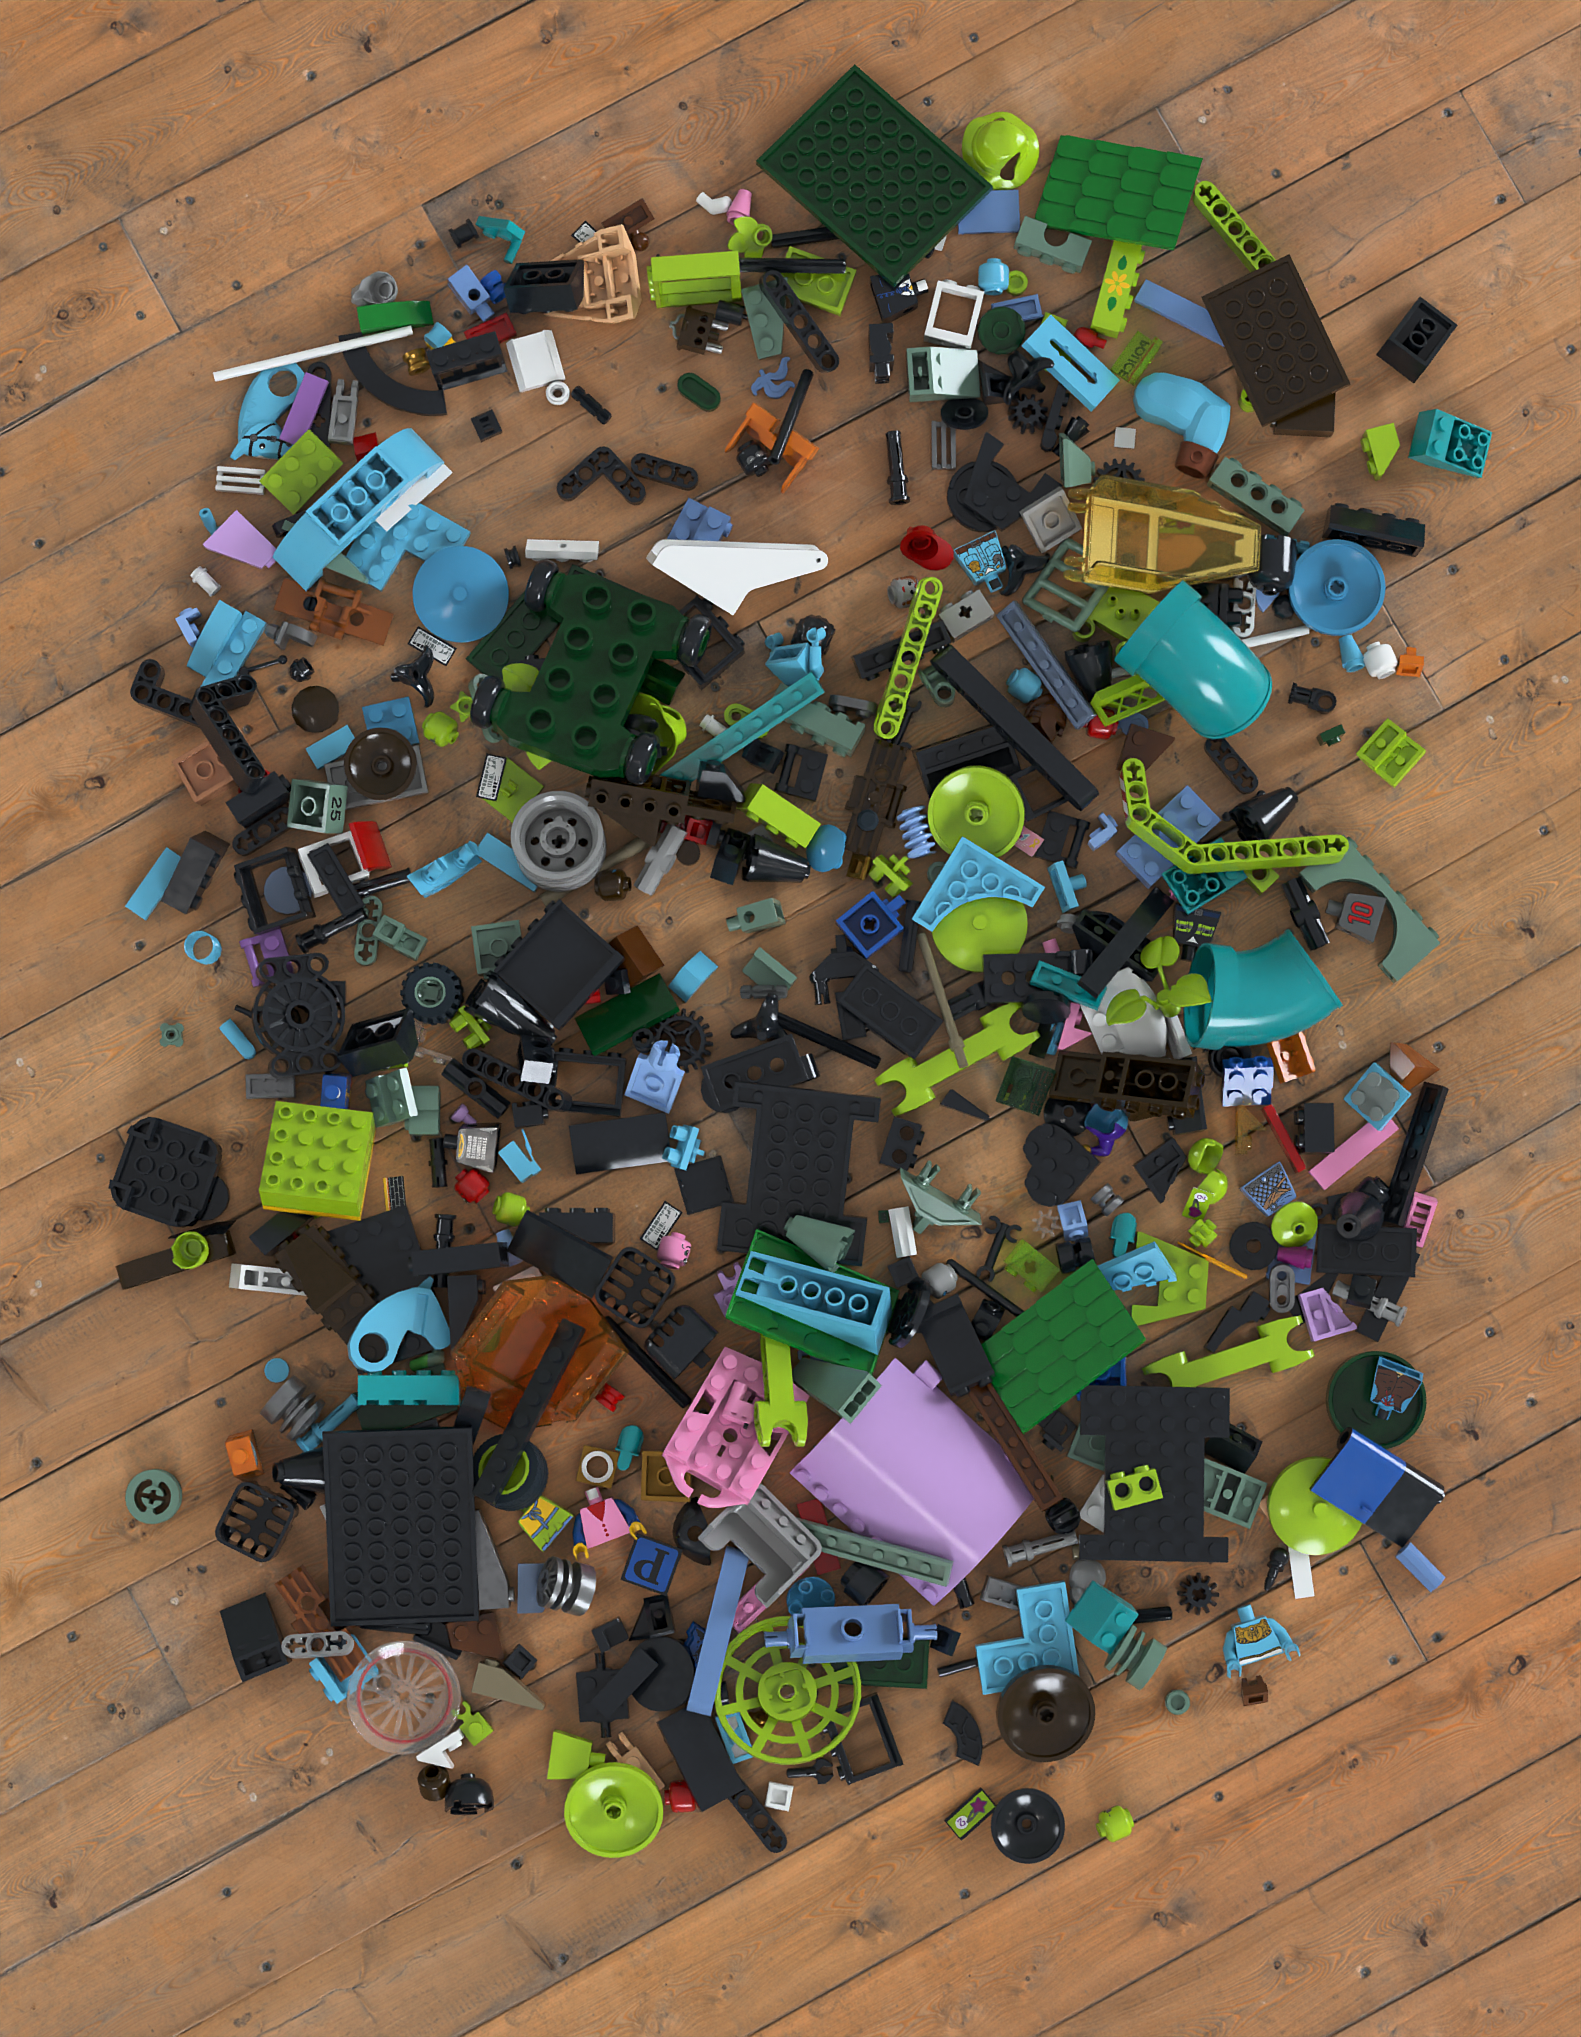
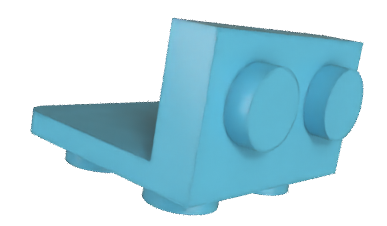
M351 1634L353 1639L356 1641V1643L358 1644V1646L370 1662L372 1660L371 1657L368 1655V1653L361 1645L357 1637L354 1634ZM317 1657L309 1663L311 1666L309 1672L316 1681L320 1680L325 1686L323 1691L331 1702L334 1700L338 1704L356 1690L358 1679L366 1665L342 1682L339 1681L324 1657ZM375 1663L365 1673L360 1687L379 1673Z

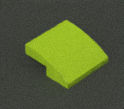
M1387 718L1356 755L1378 776L1395 788L1426 751L1409 738L1403 729Z

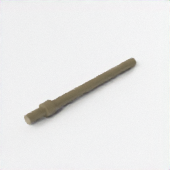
M920 933L917 935L918 943L950 1040L948 1043L950 1050L954 1052L959 1068L967 1067L968 1063L963 1050L965 1045L962 1037L958 1035L926 933Z

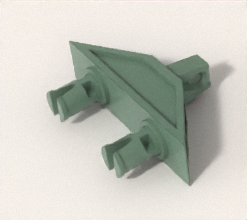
M928 1160L918 1176H914L900 1167L901 1179L916 1209L914 1213L916 1218L912 1223L914 1231L921 1234L929 1224L932 1226L934 1224L938 1226L982 1225L980 1213L970 1208L978 1196L981 1195V1191L978 1188H975L973 1191L972 1184H968L957 1200L930 1185L931 1181L941 1170L937 1164L932 1168V1163Z

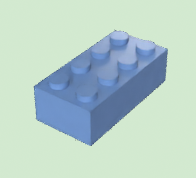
M1188 785L1157 813L1196 844L1221 821ZM1157 829L1152 830L1156 836L1168 845L1178 848V845ZM1137 835L1129 839L1115 854L1147 889L1162 877L1161 874L1175 865Z

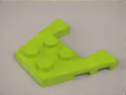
M1137 1232L1135 1249L1155 1241L1177 1276V1281L1168 1282V1279L1159 1281L1157 1306H1131V1317L1137 1326L1206 1309L1209 1261L1143 1232Z

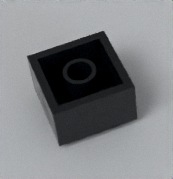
M1304 1103L1299 1105L1298 1109L1294 1110V1125H1298V1135L1294 1136V1145L1296 1149H1299V1154L1319 1155L1335 1152L1334 1103Z

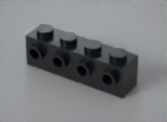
M943 620L931 623L920 660L925 658L923 654L929 651H933V654L939 653L947 644L952 643ZM919 629L909 632V638L913 642L920 639L921 632ZM902 635L851 656L860 679L873 680L879 677V672L885 669L891 672ZM905 651L901 657L902 662L910 660L912 663L914 659L913 654L910 651Z

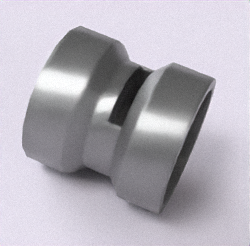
M1109 1183L1105 1184L1090 1198L1094 1204H1098L1102 1208L1101 1212L1106 1217L1124 1202L1120 1195L1114 1194L1113 1188Z

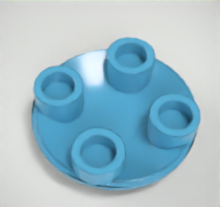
M833 825L820 826L806 847L809 865L819 872L840 868L843 863L842 856L847 839L846 834Z
M802 1578L795 1582L788 1591L786 1599L788 1611L792 1615L800 1614L802 1608L834 1607V1590L827 1581L821 1578Z

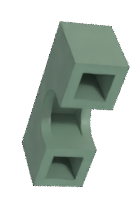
M1025 216L1015 240L1014 249L1022 256L1037 257L1040 262L1046 265L1056 264L1061 266L1065 272L1071 274L1075 272L1081 273L1092 240L1069 233L1064 244L1052 246L1044 238L1047 224Z

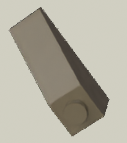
M486 1658L485 1662L480 1661L478 1663L471 1692L543 1711L546 1703L509 1670L499 1666V1661Z

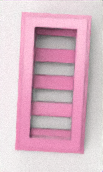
M1415 1192L1403 1228H1417V1233H1420L1421 1236L1420 1238L1417 1237L1416 1246L1423 1248L1438 1202L1434 1197ZM1417 1202H1420L1430 1206L1429 1209H1427L1424 1207L1417 1206L1416 1204ZM1414 1211L1427 1215L1426 1219L1413 1215ZM1414 1221L1423 1224L1424 1226L1423 1228H1420L1414 1225H1410V1222Z

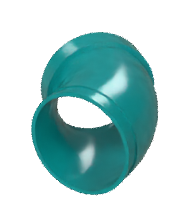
M1183 580L1170 591L1121 648L1114 661L1132 677L1138 674L1185 719L1196 733L1209 739L1226 738L1247 728L1263 712L1271 696L1272 677L1268 669L1248 646L1200 601L1202 596Z
M1287 928L1278 937H1274L1267 943L1249 950L1235 951L1231 946L1203 943L1198 948L1188 974L1196 973L1204 977L1212 1002L1183 1008L1184 1032L1188 1044L1194 1048L1220 1050L1223 1046L1260 1045L1275 1042L1311 1028L1330 1016L1336 1009L1343 1007V1004L1301 944Z

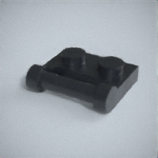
M786 744L784 750L786 756L779 782L775 784L774 791L816 802L828 754ZM795 755L802 757L795 787H790L788 782Z
M1050 810L1041 835L1044 841L1037 849L1035 857L1053 863L1064 861L1065 867L1077 869L1079 863L1077 861L1085 832L1089 830L1091 823ZM1069 827H1077L1068 857H1062L1061 852Z

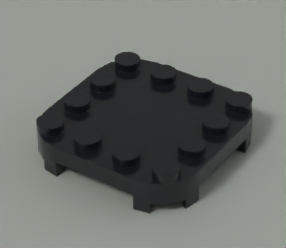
M147 1117L139 1120L134 1125H131L127 1131L129 1136L115 1176L109 1182L108 1189L111 1190L112 1198L117 1204L116 1206L169 1226L180 1228L194 1226L205 1211L221 1166L222 1147L217 1144L215 1139L206 1134L159 1118Z

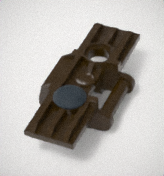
M875 738L864 776H854L852 792L845 805L846 810H853L846 832L847 839L844 850L874 858L884 826L895 828L896 823L894 821L903 792L907 790V786L897 782L908 748ZM879 769H885L889 774L888 779L884 782H879L875 778V772ZM891 788L894 789L886 817L883 818L878 816L880 804L885 789Z

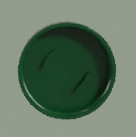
M1382 1351L1362 1352L1346 1359L1332 1374L1326 1390L1328 1416L1339 1434L1347 1427H1351L1385 1449L1396 1447L1407 1441L1417 1431L1423 1421L1427 1404L1424 1384L1422 1382L1403 1413L1392 1410L1388 1420L1377 1417L1375 1412L1378 1404L1371 1402L1370 1398L1379 1356L1414 1369V1367L1403 1358L1392 1353Z

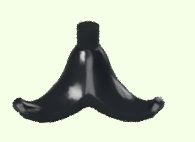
M1017 350L1012 355H1009L1007 361L1012 378L1007 382L1003 391V401L1008 406L1011 405L1014 394L1021 388L1035 389L1037 392L1042 393L1045 390V385L1041 382L1039 371L1053 368L1054 366L1053 360L1046 357H1038L1029 361Z
M1014 544L1009 547L1003 546L1001 550L1009 570V580L1006 588L1000 591V594L1004 596L1014 594L1020 588L1026 574L1038 572L1046 566L1050 554L1034 556L1026 554L1020 547Z
M424 645L423 653L410 664L400 665L394 669V673L391 674V681L402 682L415 688L425 700L424 707L428 708L434 700V690L427 678L434 656L428 645Z
M768 993L756 1017L734 1027L730 1033L731 1038H757L760 1041L766 1040L770 1042L787 1036L786 1031L778 1023V996Z

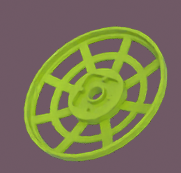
M779 1616L762 1620L740 1632L730 1642L726 1650L714 1700L720 1723L730 1739L751 1756L779 1765H795L810 1762L834 1749L852 1728L859 1712L861 1701V1679L856 1662H847L849 1667L834 1672L830 1663H820L827 1675L814 1679L806 1669L808 1664H803L802 1657H800L798 1663L782 1661L779 1650L789 1649L787 1646L767 1648L764 1646L754 1652L745 1664L732 1657L735 1650L745 1640L761 1631L774 1632L773 1627L788 1626V1620L791 1616ZM770 1653L773 1666L766 1670L764 1674L751 1668L761 1657ZM726 1666H729L739 1672L736 1683V1703L722 1706L721 1683ZM746 1677L758 1683V1697L748 1700L743 1699V1687ZM852 1677L854 1698L850 1715L846 1717L835 1712L839 1699L838 1682ZM831 1685L829 1708L816 1703L817 1689ZM785 1686L792 1687L795 1692L789 1699L783 1698L780 1694L781 1689ZM758 1707L763 1709L769 1716L763 1728H760L752 1720L747 1710ZM740 1712L747 1726L759 1735L752 1747L744 1743L735 1734L727 1721L726 1715ZM810 1712L824 1717L816 1727L805 1733L801 1719ZM779 1721L791 1723L795 1736H778L771 1733ZM830 1721L843 1726L840 1733L829 1744L816 1752H811L808 1739L819 1734ZM767 1740L780 1744L798 1743L802 1756L779 1758L761 1753Z

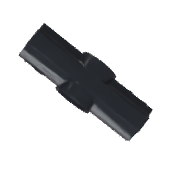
M1301 877L1281 884L1280 886L1290 906L1293 922L1298 929L1300 928L1309 950L1313 951L1329 944L1330 941L1320 921L1321 916L1318 907L1313 899H1310Z
M455 1058L448 1063L441 1073L444 1078L497 1119L506 1112L511 1104L510 1101L473 1072L465 1068ZM475 1082L482 1084V1091L479 1095H472L470 1093V1086Z

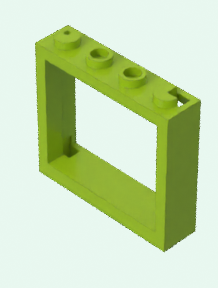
M738 251L651 257V265L647 266L651 301H656L657 308L718 304L719 300L731 303L742 302Z

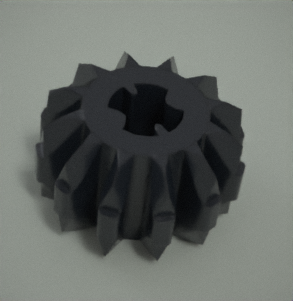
M1022 394L1021 401L1014 398L1013 404L1015 406H1009L1008 411L1012 413L1008 416V421H1015L1012 428L1015 430L1020 426L1021 434H1024L1025 430L1029 429V433L1032 435L1035 432V428L1038 430L1043 429L1041 422H1047L1048 417L1044 414L1048 412V407H1041L1044 402L1042 398L1037 402L1034 401L1035 394H1032L1030 399H1027L1026 394ZM1027 410L1032 411L1029 418L1024 417Z
M1196 1573L1195 1581L1191 1575H1187L1186 1578L1189 1584L1187 1585L1182 1581L1179 1583L1180 1586L1185 1588V1591H1177V1595L1185 1596V1598L1179 1601V1604L1185 1605L1188 1603L1185 1609L1188 1613L1192 1611L1194 1606L1196 1615H1200L1201 1607L1205 1613H1209L1210 1610L1207 1604L1209 1603L1214 1607L1217 1605L1215 1601L1211 1600V1597H1219L1218 1592H1211L1212 1589L1217 1587V1584L1213 1582L1207 1585L1211 1578L1208 1575L1204 1577L1202 1582L1201 1573ZM1200 1588H1202L1203 1591H1201V1593L1204 1594L1203 1597H1197L1196 1600H1194L1193 1597H1195V1595L1192 1594L1193 1590H1199Z

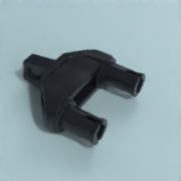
M835 935L836 948L831 949V954L809 976L811 984H814L815 1005H822L821 995H823L824 1005L831 1003L828 987L830 980L854 978L865 963H868L879 972L875 965L854 952L852 947H846L845 935Z

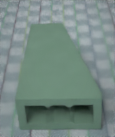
M802 1358L792 1370V1380L801 1390L850 1424L882 1386L867 1371Z

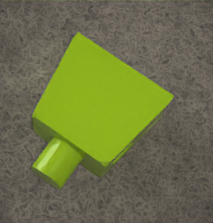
M555 1729L553 1732L547 1779H576L590 1767L605 1763L606 1754L592 1752V1740Z

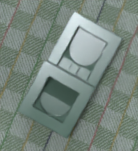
M383 915L372 934L374 938L416 962L428 942L427 938L407 929L404 924L386 915Z

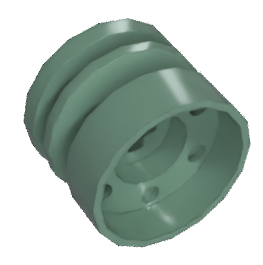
M1132 1624L1112 1654H1108L1104 1667L1110 1671L1118 1663L1114 1674L1117 1676L1124 1672L1125 1669H1128L1125 1681L1136 1689L1141 1690L1158 1668L1167 1647L1154 1638L1148 1641L1146 1645H1143L1145 1632L1141 1630L1133 1638L1137 1627Z

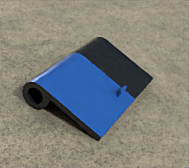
M1347 1427L1338 1437L1336 1445L1339 1451L1309 1489L1403 1548L1433 1508L1444 1499V1486L1358 1431Z

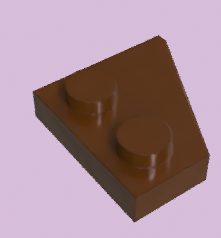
M1131 723L1116 770L1121 771L1127 759L1136 758L1143 763L1146 771L1174 742L1175 737Z
M494 1612L479 1615V1621H460L445 1624L450 1648L496 1659H504Z

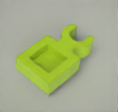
M464 1700L462 1704L466 1708L465 1713L461 1714L454 1708L452 1714L455 1718L463 1720L464 1723L459 1728L471 1744L475 1746L492 1733L494 1729L480 1711L473 1715L470 1703Z

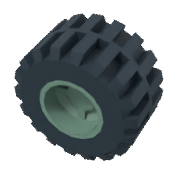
M427 962L423 963V966H415L414 971H409L406 974L408 976L406 981L403 980L401 984L403 990H400V995L403 998L401 1000L403 1006L406 1009L411 1008L413 1017L424 1024L437 1025L438 1023H447L446 1020L452 1019L455 1016L454 1014L460 1008L461 1002L464 1003V987L461 985L460 978L448 967L433 962V964Z

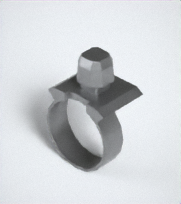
M283 621L281 627L275 624H268L264 632L269 638L275 640L274 644L281 650H285L289 639L310 647L314 646L317 636L312 632Z

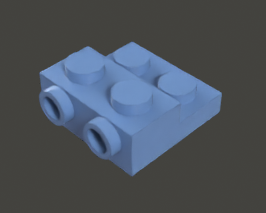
M688 498L667 539L721 541L723 536L728 537L733 524H731L730 516Z

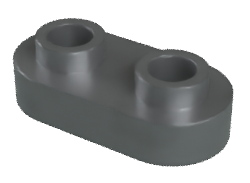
M830 695L828 703L834 712L845 714L846 711L856 712V716L862 718H870V715H875L877 704L874 702L841 695Z
M1285 1263L1274 1265L1269 1273V1301L1271 1307L1279 1313L1290 1311L1295 1302V1274L1292 1268ZM1280 1271H1284L1286 1276L1283 1279H1279L1277 1274ZM1280 1295L1286 1297L1283 1303L1277 1302V1298Z

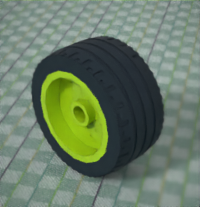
M502 1434L487 1439L473 1456L474 1488ZM530 1441L528 1442L496 1506L489 1503L490 1505L505 1511H518L531 1506L539 1499L546 1488L549 1473L546 1459L537 1446Z

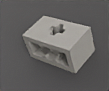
M970 590L960 597L961 601L955 605L951 602L940 609L941 613L938 614V620H943L953 643L994 618L995 613L980 590L975 592ZM961 610L970 612L968 619L965 616L960 618Z

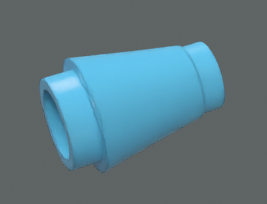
M1346 635L1339 638L1342 667L1347 672H1355L1365 666L1364 657L1353 636Z

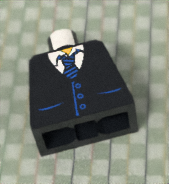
M909 273L895 287L891 286L880 275L870 276L869 284L882 323H890L918 308L916 296L929 292L925 279L911 282Z

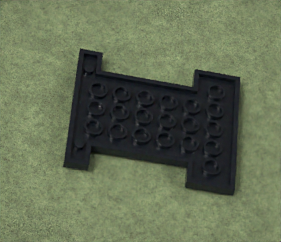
M735 1081L732 1106L757 1109L747 1201L746 1203L722 1201L717 1250L748 1254L756 1229L797 1246L786 1237L787 1231L784 1230V1227L790 1217L794 1218L796 1215L855 1230L852 1234L854 1235L853 1241L844 1260L841 1259L836 1263L862 1266L867 1217L843 1214L854 1120L878 1123L881 1097Z
M1088 1385L1081 1390L1080 1435H1105L1104 1535L1079 1534V1560L1228 1563L1229 1538L1204 1537L1205 1437L1229 1438L1230 1388ZM1148 1465L1149 1469H1156L1163 1498L1113 1510L1105 1481L1111 1479L1110 1474L1124 1471L1125 1475L1135 1473L1134 1468ZM1148 1476L1142 1477L1139 1481V1487L1144 1491L1149 1490L1152 1486L1151 1478ZM1125 1483L1117 1484L1115 1487L1116 1495L1118 1497L1125 1496L1128 1492V1486Z

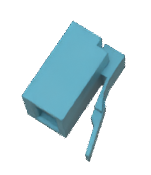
M522 1129L521 1131L526 1141L525 1147L533 1161L528 1159L515 1141L510 1142L498 1154L519 1181L524 1183L532 1176H536L542 1169L534 1160L531 1146L524 1129Z

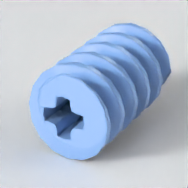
M925 805L903 810L897 816V821L904 822L899 826V829L907 831L902 835V839L910 840L904 845L905 849H912L907 853L908 858H922L937 852L930 851V848L936 844L935 842L927 841L933 835L932 833L925 832L929 824L922 823V820L928 817L927 814H920Z

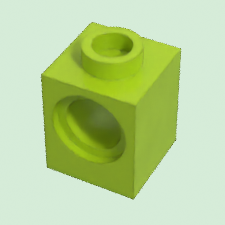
M1272 868L1261 869L1264 872L1262 880L1255 879L1252 875V870H1244L1247 876L1245 881L1259 896L1280 877Z

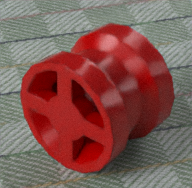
M605 1383L601 1394H597L594 1399L614 1412L617 1409L616 1404L622 1401L625 1396L610 1384Z

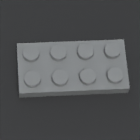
M412 746L417 758L415 777L410 786L394 798L374 800L359 794L350 785L346 777L344 760L324 764L327 781L348 786L345 810L429 793L420 746ZM385 762L380 763L378 769L385 770L387 764Z

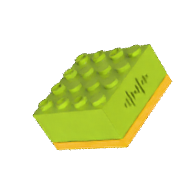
M276 1101L259 1187L263 1209L360 1221L376 1135L373 1112Z

